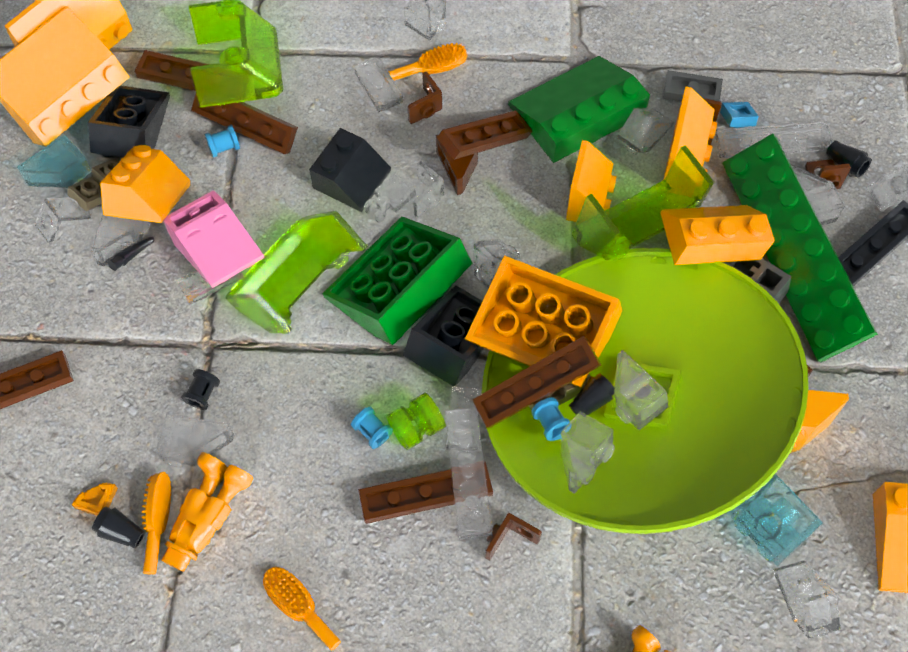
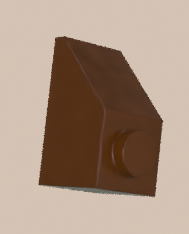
M436 135V153L457 196L463 194L477 166L478 153L454 160L438 140V135Z

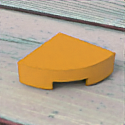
M111 483L99 484L86 492L80 493L73 501L72 506L75 509L98 516L104 507H110L118 488L115 484Z

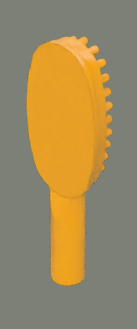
M456 42L455 44H446V46L442 45V47H434L433 50L430 49L425 54H422L418 62L388 71L387 77L392 82L419 72L427 71L430 75L449 71L466 61L467 53L465 46H462L461 43L458 45Z
M166 472L150 476L148 479L150 483L146 484L149 488L145 489L148 493L144 494V497H147V499H143V502H146V504H143L142 507H146V510H142V513L146 515L142 516V519L146 521L142 522V525H146L143 529H146V532H148L143 573L148 575H154L157 572L161 534L164 533L169 518L171 481Z
M272 567L266 571L263 577V586L274 604L291 619L299 622L305 621L331 651L334 650L341 643V640L314 612V601L305 586L292 573L283 568Z

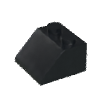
M339 128L309 171L313 189L362 212L390 173L391 167L365 139Z

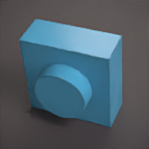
M749 102L722 103L720 113L729 127L740 129L757 125L759 116Z

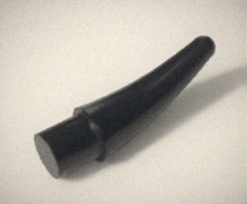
M149 237L116 253L108 261L109 267L116 271L121 266H125L142 250L152 244L155 239Z

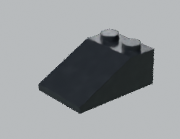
M121 85L106 97L88 122L90 153L101 154L104 157H124L133 146L147 145L154 149L170 99V92Z
M455 285L412 328L403 356L455 387L469 372L485 349L465 340L482 300Z

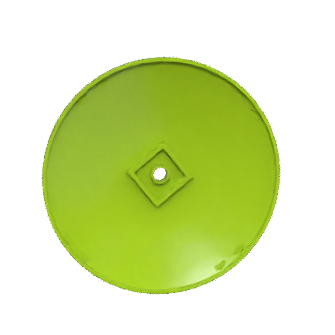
M635 248L614 251L583 260L555 274L620 300L623 311L608 343L598 358L602 366L589 373L593 377L601 373L615 387L617 392L612 396V401L585 416L582 420L568 406L573 402L574 398L559 405V411L564 418L569 419L572 428L568 434L555 441L546 439L544 436L545 429L539 420L534 419L530 407L523 409L491 428H487L491 443L501 463L525 492L553 512L579 524L612 532L649 534L679 530L712 520L734 509L768 483L785 462L800 434L808 399V369L801 341L791 320L779 303L763 287L747 275L720 261L703 264L674 265L671 250L664 248ZM490 350L483 373L482 393L530 366ZM640 390L651 392V396L646 400H638L634 397Z

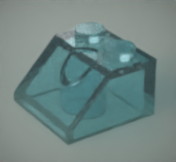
M776 474L752 497L741 503L731 516L737 530L744 536H749L757 544V549L762 557L769 562H773L777 567L805 544L823 524Z

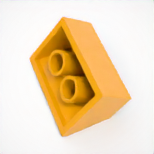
M685 86L661 189L695 196L698 185L704 186L708 169H703V163L710 160L713 146L708 145L709 138L714 139L718 122L713 121L715 109L691 87Z
M147 145L133 146L100 182L103 215L162 223L189 188L190 179L162 150L151 149Z
M748 205L662 209L660 212L674 265L761 260L775 241L767 215Z

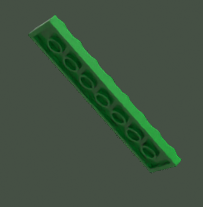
M774 133L722 162L741 204L748 205L767 215L775 241L766 252V255L772 265L791 276L786 297L816 359L821 363L878 335Z

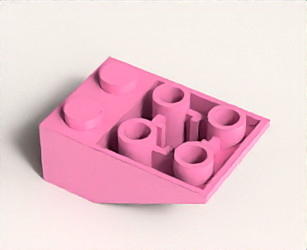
M214 190L169 214L163 220L176 248L212 288L265 258L231 208Z

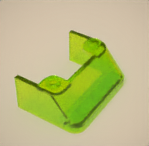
M223 0L189 5L198 45L241 39L242 46L226 48L220 54L218 64L191 67V74L200 108L272 98L282 93L284 86L279 41L275 26L239 0Z
M685 145L680 148L665 180L604 211L593 194L588 195L572 232V237L578 246L605 260L613 259L617 261L625 256L629 249L665 230L660 214L662 209L699 208L713 186L714 181Z
M337 211L304 216L296 221L264 254L265 258L258 261L228 292L225 299L235 309L269 333L288 334L292 330L289 326L292 322L290 319L292 312L289 309L325 270L334 267L336 269L341 268L348 262L350 252L364 251L368 246Z

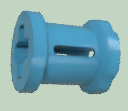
M232 125L227 126L226 130L215 134L205 133V138L213 158L217 157L220 152L232 148L235 150L240 149Z
M553 397L539 401L532 408V416L540 421L545 429L544 436L549 441H555L564 437L572 428L571 422L563 417L558 409L559 403Z
M366 407L355 416L351 426L355 431L359 430L369 440V446L372 449H376L389 439L393 428L390 425H384L374 415L375 412L372 407Z

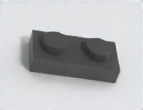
M668 70L663 99L681 102L685 86L695 90L702 98L720 102L723 79Z

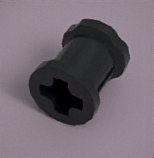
M195 369L193 372L194 379L188 391L184 392L181 398L192 407L207 410L209 406L207 401L214 387L219 386L220 380L207 371Z

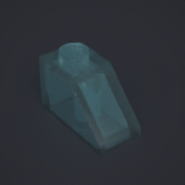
M65 135L17 166L25 183L30 187L68 188L76 182L83 180L86 175L92 172L85 156Z

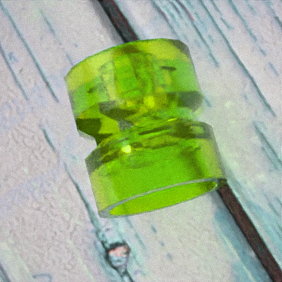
M426 392L409 401L408 408L401 406L386 415L388 424L393 428L394 435L406 450L421 443L423 435L430 437L446 427L439 408ZM414 420L417 425L413 426L411 421Z

